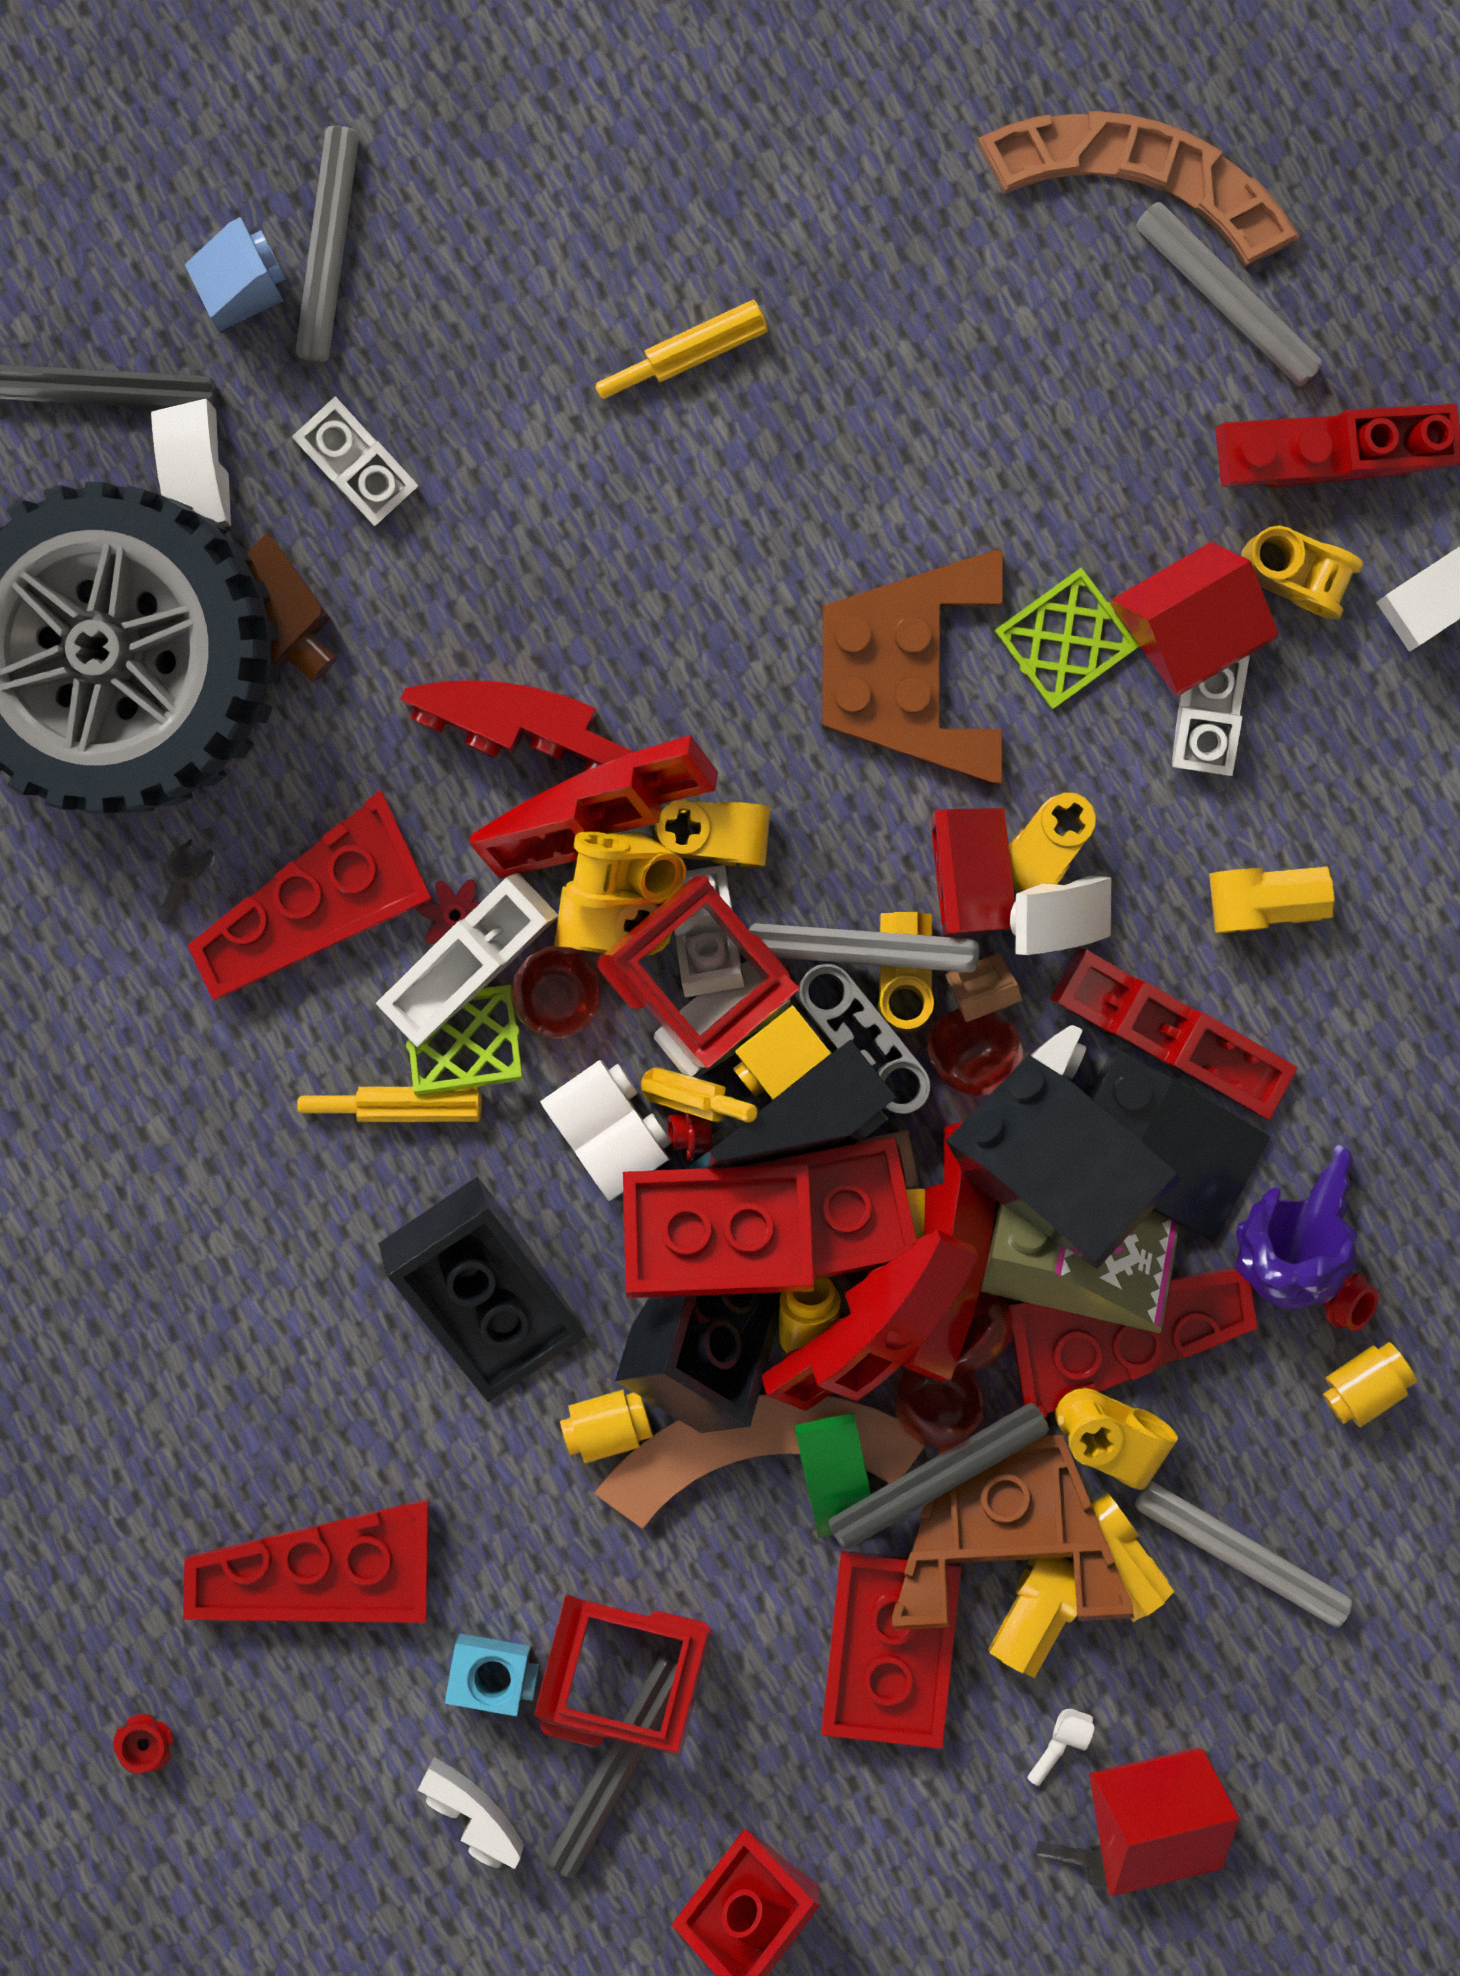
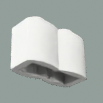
M599 1060L540 1102L600 1190L611 1201L623 1193V1172L653 1171L671 1160L664 1148L672 1144L673 1141L653 1113L644 1119L630 1100L638 1094V1091L621 1066L616 1064L611 1069H608L605 1063Z

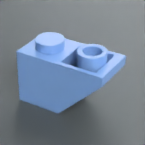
M241 217L229 222L185 264L200 298L219 332L283 302L276 286L277 283L286 280L282 269L262 231L260 230L251 235Z

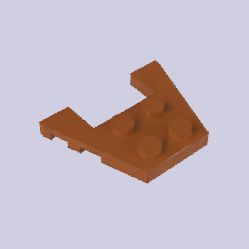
M992 550L823 605L822 727L891 751L915 757L947 770L971 776L991 785H1000L1002 783V729H942L939 727L940 606L1001 607L1003 603V550Z
M1047 1435L1037 1439L923 1506L922 1520L913 1551L909 1555L900 1597L893 1611L892 1626L894 1630L950 1628L947 1565L950 1563L1062 1557L1074 1558L1078 1621L1134 1618L1133 1604L1123 1584L1115 1560L1102 1533L1063 1435ZM962 1441L942 1442L938 1455Z

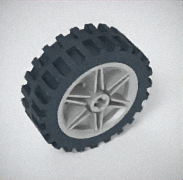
M85 482V488L81 489L60 485L45 489L46 499L41 502L33 503L20 500L8 507L7 512L12 520L5 526L0 527V771H4L11 777L7 786L22 795H38L45 798V805L61 810L86 811V813H140L154 811L155 807L162 805L180 804L192 799L193 795L191 792L199 787L216 785L227 776L222 768L232 758H245L255 745L247 739L255 723L267 724L273 707L263 703L269 682L280 683L282 668L281 665L271 664V641H279L277 623L268 620L264 602L271 600L265 583L256 581L247 566L253 561L248 556L245 548L233 545L224 536L227 533L224 527L215 520L193 511V507L129 485L127 487H120L106 482ZM86 580L94 582L89 604L82 601L79 596V586ZM146 592L153 594L157 601L156 612L149 616L143 615L138 608V600ZM48 626L59 636H62L60 645L50 649L44 648L39 641L41 630ZM97 638L109 640L103 646V648L109 651L106 660L94 659V656L99 652L93 646ZM164 651H171L176 658V666L169 674H164L160 671ZM73 684L71 704L67 708L59 702L58 696L64 686ZM125 697H130L138 704L136 714L129 720L122 719L118 713L119 702Z

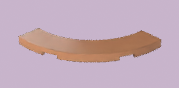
M1089 111L1088 114H1068L1053 117L1050 114L1006 125L977 139V145L1004 195L1029 184L1070 175H1100L1139 182L1174 197L1201 215L1232 248L1244 269L1297 242L1299 239L1298 233L1282 208L1253 176L1250 178L1238 166L1222 156V151L1188 132L1159 121L1130 114Z
M759 1393L750 1427L700 1433L682 1421L677 1420L656 1432L652 1438L641 1442L640 1448L633 1449L612 1469L594 1491V1494L643 1529L655 1513L676 1493L715 1469L736 1461L758 1456L800 1454L794 1427L797 1424L816 1421L824 1417L854 1413L866 1471L889 1484L905 1475L930 1440V1437L906 1421L861 1402L858 1403L845 1398L828 1396L809 1410L804 1411L768 1397L766 1393Z

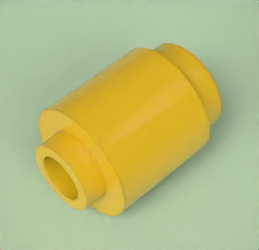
M829 1278L813 1280L814 1291L781 1292L779 1343L787 1354L802 1348L825 1332L831 1323L840 1319V1295Z
M1388 1342L1379 1349L1372 1345L1326 1376L1325 1379L1330 1389L1322 1395L1342 1424L1352 1419L1361 1428L1408 1396L1406 1389L1417 1383V1379L1400 1352L1392 1343Z
M624 1389L568 1405L571 1418L560 1421L569 1455L581 1453L585 1464L640 1448L639 1441L653 1437L642 1397L634 1392L625 1395Z

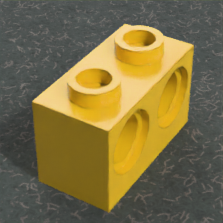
M792 1005L735 1050V1053L742 1062L734 1067L733 1070L755 1098L763 1091H766L773 1100L828 1057L831 1052Z

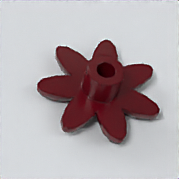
M473 879L467 880L460 887L456 896L444 881H437L435 889L441 905L427 903L417 908L420 915L437 921L426 934V942L428 944L438 942L458 921L465 919L482 902L472 903L476 892V884ZM460 911V919L453 921L451 919L452 912Z

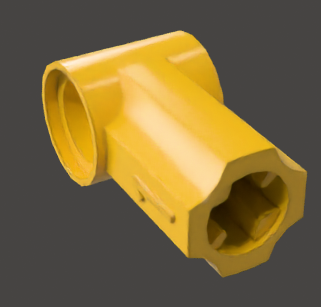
M1328 867L1263 872V868H1248L1209 873L1215 934L1236 932V930L1243 932L1269 928L1268 924L1299 923L1333 918L1334 890Z
M919 912L881 913L880 932L932 936V914ZM879 966L878 1012L894 1032L903 1034L915 1032L924 1026L933 1011L932 970ZM900 989H908L915 992L922 1002L921 1014L912 1020L898 1019L889 1008L888 1002L892 993Z
M1107 1492L1091 1505L1133 1604L1134 1618L1130 1619L1132 1622H1135L1144 1616L1150 1615L1165 1604V1601L1174 1593V1590L1154 1560L1147 1555L1136 1539L1139 1537V1534Z
M1063 1557L1029 1560L1028 1564L1033 1567L1031 1571L1026 1568L1023 1571L1016 1587V1594L1018 1596L988 1648L989 1653L997 1657L1004 1664L1033 1678L1036 1677L1065 1622L1071 1623L1077 1616L1074 1563Z

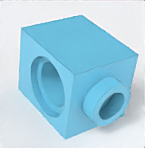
M460 1634L455 1643L445 1704L517 1716L521 1700L533 1701L539 1664L528 1663L531 1646ZM486 1662H499L508 1669L511 1682L501 1689L488 1688L481 1682L478 1668Z

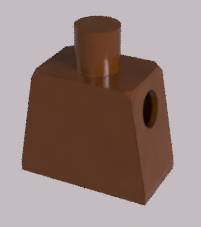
M266 533L247 552L253 561L247 566L256 581L265 583L271 600L265 601L264 605L268 620L277 623L279 641H271V664L283 667L290 661L313 683L320 679L337 660V656L315 636L331 617L280 546Z

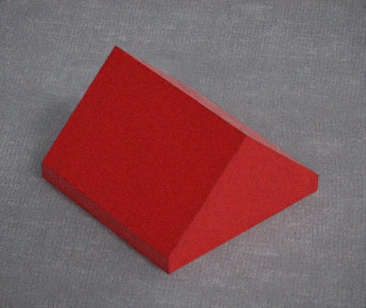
M1214 542L1204 545L1111 599L1110 605L1176 697L1278 638L1276 625L1251 561Z
M1005 808L935 810L930 819L943 937H961L1011 929L1010 915L1015 903Z
M1202 1748L1188 1749L1089 1773L1108 1894L1116 1896L1223 1869L1240 1818Z
M744 1828L671 1925L716 1976H768L821 1906L819 1885Z

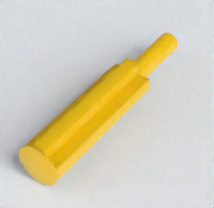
M752 299L644 350L646 360L597 382L595 388L600 398L606 399L652 376H655L658 382L661 383L768 333L765 316L756 301Z
M661 1067L649 1069L641 1080V1092L646 1100L707 1120L720 1122L723 1121V1115L750 1123L756 1119L758 1114L755 1105L726 1096V1087Z
M358 1087L356 1095H301L297 1100V1109L300 1113H357V1122H480L483 1100L480 1087L416 1096L413 1087Z

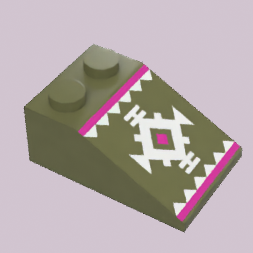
M999 1202L981 1291L1160 1333L1163 1326L1180 1223L1152 1210L1104 1263L1096 1269Z

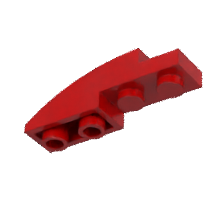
M1457 404L1345 410L1336 416L1224 422L1215 428L1221 487L1268 484V489L1395 476L1460 465V427Z
M477 680L434 682L405 688L400 698L407 707L413 709L409 717L412 721L441 734L446 724L467 733L464 744L494 758H497L500 749L515 754L524 733L532 736L528 746L548 757L561 761L564 753L567 752L587 761L583 769L584 772L634 752L590 732L598 715L595 707L561 694L531 686Z
M937 1229L931 1234L917 1239L911 1248L885 1266L872 1270L866 1279L845 1293L851 1314L831 1323L825 1332L802 1348L786 1354L780 1363L761 1375L766 1395L804 1411L809 1410L832 1393L839 1394L856 1402L896 1371L927 1339L963 1288L978 1259L976 1248Z

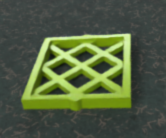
M1082 567L994 630L995 634L1020 666V672L1029 678L1051 710L1055 709L1139 647V644L1110 605L1111 603L1105 600ZM1071 585L1068 605L1048 602ZM1079 586L1088 588L1098 602L1097 610L1076 607ZM1037 610L1034 630L1014 627ZM1045 610L1066 613L1063 634L1042 631ZM1074 615L1095 618L1092 639L1071 636ZM1103 619L1113 622L1123 636L1122 643L1100 640ZM1011 635L1033 638L1030 659L1022 658L1011 643ZM1041 639L1062 642L1059 663L1038 660ZM1070 644L1091 647L1088 668L1067 665ZM1099 648L1120 651L1096 668ZM1036 668L1058 671L1054 692H1049L1044 688L1035 675ZM1065 673L1085 676L1062 693Z
M511 984L483 988L470 1000L492 998L482 1011L469 1002L462 1008L475 1017L463 1034L446 1022L418 1047L408 1038L406 1048L410 1054L415 1096L523 1080L518 1041L520 1030L516 1024ZM501 1001L508 1008L509 1022L504 1028L488 1017ZM482 1024L498 1034L486 1050L470 1040ZM441 1029L457 1040L444 1056L429 1046V1043ZM505 1040L512 1044L514 1061L509 1067L493 1056ZM464 1046L480 1057L467 1073L451 1062ZM422 1052L438 1063L425 1079L419 1075L418 1057ZM486 1063L500 1071L499 1073L476 1076ZM445 1068L458 1077L457 1079L436 1081Z

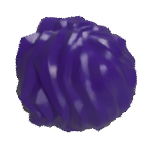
M1337 1145L1335 1147L1332 1162L1320 1174L1319 1180L1310 1191L1309 1198L1296 1202L1286 1199L1280 1201L1281 1189L1272 1188L1262 1196L1261 1201L1252 1206L1248 1219L1238 1224L1236 1239L1240 1250L1235 1269L1252 1284L1254 1289L1265 1300L1275 1306L1295 1310L1308 1306L1313 1307L1316 1303L1324 1304L1340 1292L1347 1276L1352 1274L1356 1264V1238L1358 1232L1346 1224L1342 1218L1345 1216L1348 1208L1345 1196L1352 1185L1348 1173L1352 1169L1354 1159L1349 1150L1344 1146Z

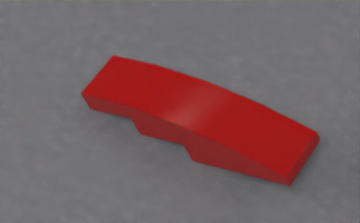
M688 735L635 751L580 773L524 801L475 831L470 836L469 844L499 879L516 873L522 874L577 861L578 851L574 848L576 834L581 832L618 833L659 823L662 804L716 791L718 771L693 737Z
M1077 948L1050 998V1001L1268 1120L1271 1119L1298 1069L1297 1066L1206 1013L1192 1009L1150 983L1129 975L1086 949Z
M963 1122L945 1126L944 1183L925 1188L924 1235L931 1234L938 1229L974 1246L978 1259L947 1313L927 1339L903 1363V1367L939 1382L951 1380L973 1319L988 1261L997 1200L967 1180L946 1142Z

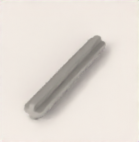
M329 126L325 130L295 349L300 359L310 362H326L330 354L359 142L356 130L345 126Z
M1156 202L1141 215L1136 224L1138 231L1297 386H1303L1315 376L1323 365L1322 359L1167 207L1160 202Z
M755 923L749 928V931L759 936L777 958L969 973L977 969L979 961L978 942L967 938Z
M1150 1481L1148 1486L1138 1494L1134 1506L1139 1512L1333 1627H1340L1350 1614L1353 1602L1348 1596L1157 1483Z

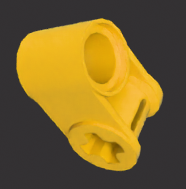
M1284 526L1268 527L1248 541L1241 553L1242 557L1251 561L1261 588L1285 597L1305 610L1334 620L1340 619L1344 609L1340 602L1352 574L1360 573L1364 563L1359 557L1342 548L1321 543ZM1263 543L1275 544L1281 549L1285 558L1282 571H1272L1264 566L1260 559V548Z
M1066 792L1051 797L1041 806L1025 829H1021L1009 843L1014 891L1019 893L1042 883L1058 884L1070 867L1069 863L1091 836L1095 828L1096 815L1093 806L1085 797L1077 793ZM1072 805L1075 806L1079 811L1075 816V821L1081 826L1079 831L1076 833L1069 830L1061 835L1057 834L1054 828L1058 820L1052 815L1054 808L1065 810Z
M674 801L666 805L661 811L660 821L654 826L655 841L683 859L712 861L715 864H725L728 866H736V863H740L739 867L764 868L766 867L771 807L742 802ZM678 814L688 815V825L698 827V834L690 835L685 845L677 844L675 834L667 832L665 829V824H673Z
M581 832L575 835L574 848L578 851L574 879L566 884L565 896L576 904L598 909L614 908L617 905L662 904L684 885L686 866L678 855L642 832L610 834Z
M562 886L554 946L605 953L629 933L628 926L630 921H640L644 911H649L651 914L659 905L654 903L617 905L614 908L608 909L585 907L568 900L565 896L566 887ZM672 933L646 955H654L662 951L670 942Z
M1076 1389L1066 1394L1059 1401L1055 1411L1056 1422L1062 1433L1068 1436L1069 1448L1077 1461L1109 1474L1120 1482L1138 1490H1144L1178 1441L1176 1432L1156 1415L1140 1408H1132L1093 1389Z

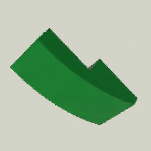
M854 1413L824 1417L816 1421L794 1425L818 1538L834 1535L829 1527V1520L871 1495Z

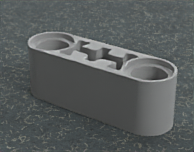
M822 964L810 969L802 978L799 984L800 989L798 990V1000L804 1012L832 1047L837 1050L850 1039L853 1040V1033L844 1022L835 1032L827 1021L843 1014L854 1000L862 1011L853 1014L851 1018L863 1030L870 1026L877 1030L878 1035L872 1042L879 1053L885 1056L892 1047L899 1056L898 1059L884 1064L877 1071L879 1076L885 1082L886 1077L893 1070L904 1069L909 1071L917 1081V1092L910 1102L897 1104L892 1101L883 1109L896 1114L910 1113L919 1109L927 1100L930 1092V1080L924 1068L846 971L832 964ZM819 976H830L839 982L842 988V999L837 1007L824 1010L816 1007L811 1002L808 989L813 979ZM864 1049L860 1051L871 1065L876 1063Z

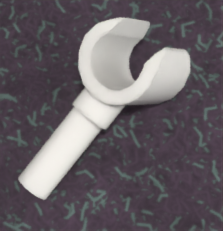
M1065 1709L1060 1713L1053 1731V1739L1028 1775L1029 1781L1036 1786H1040L1060 1756L1063 1755L1066 1745L1084 1751L1088 1748L1094 1732L1093 1717L1091 1715L1074 1709Z

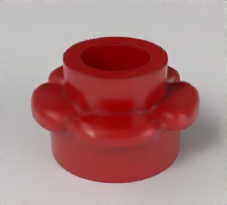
M677 1110V1114L668 1115L667 1133L673 1141L670 1144L672 1151L682 1150L684 1159L686 1161H693L695 1154H704L711 1149L712 1130L710 1120Z
M1355 1273L1352 1277L1347 1276L1340 1292L1330 1301L1323 1304L1326 1309V1318L1334 1327H1346L1352 1331H1358L1373 1317L1378 1305L1379 1294L1376 1288L1367 1284L1368 1281L1364 1275Z
M137 1714L127 1720L125 1727H120L116 1731L113 1739V1748L119 1762L127 1771L134 1774H143L147 1771L156 1772L162 1769L171 1757L169 1746L173 1743V1735L165 1722H156L149 1714ZM140 1739L148 1740L149 1747L147 1749L139 1747L138 1742Z

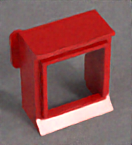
M705 875L695 876L607 952L602 954L597 962L600 973L626 1004L633 1009H641L646 1006L692 1063L703 1068H710L800 989L790 979L789 972L759 936L752 934L709 883V879ZM703 906L763 981L699 1036L638 961Z
M565 1594L534 1716L540 1720L541 1730L548 1736L591 1747L599 1746L607 1737L681 1756L711 1638V1629L705 1622L662 1611H655L649 1616ZM589 1619L683 1642L661 1732L567 1708Z

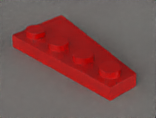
M381 789L364 802L365 805L344 822H339L323 835L318 843L297 860H292L274 875L275 877L251 897H246L187 945L212 1000L217 1001L433 900L386 796Z
M1235 1268L1171 1277L1163 1326L1160 1333L1020 1300L1007 1302L1023 1406L1028 1403H1034L1044 1417H1047L1048 1413L1056 1410L1059 1401L1066 1394L1076 1389L1088 1388L1100 1392L1129 1379L1133 1381L1152 1373L1154 1369L1179 1358H1188L1257 1329L1251 1283Z
M430 1498L188 1555L184 1559L183 1620L426 1623L428 1620Z

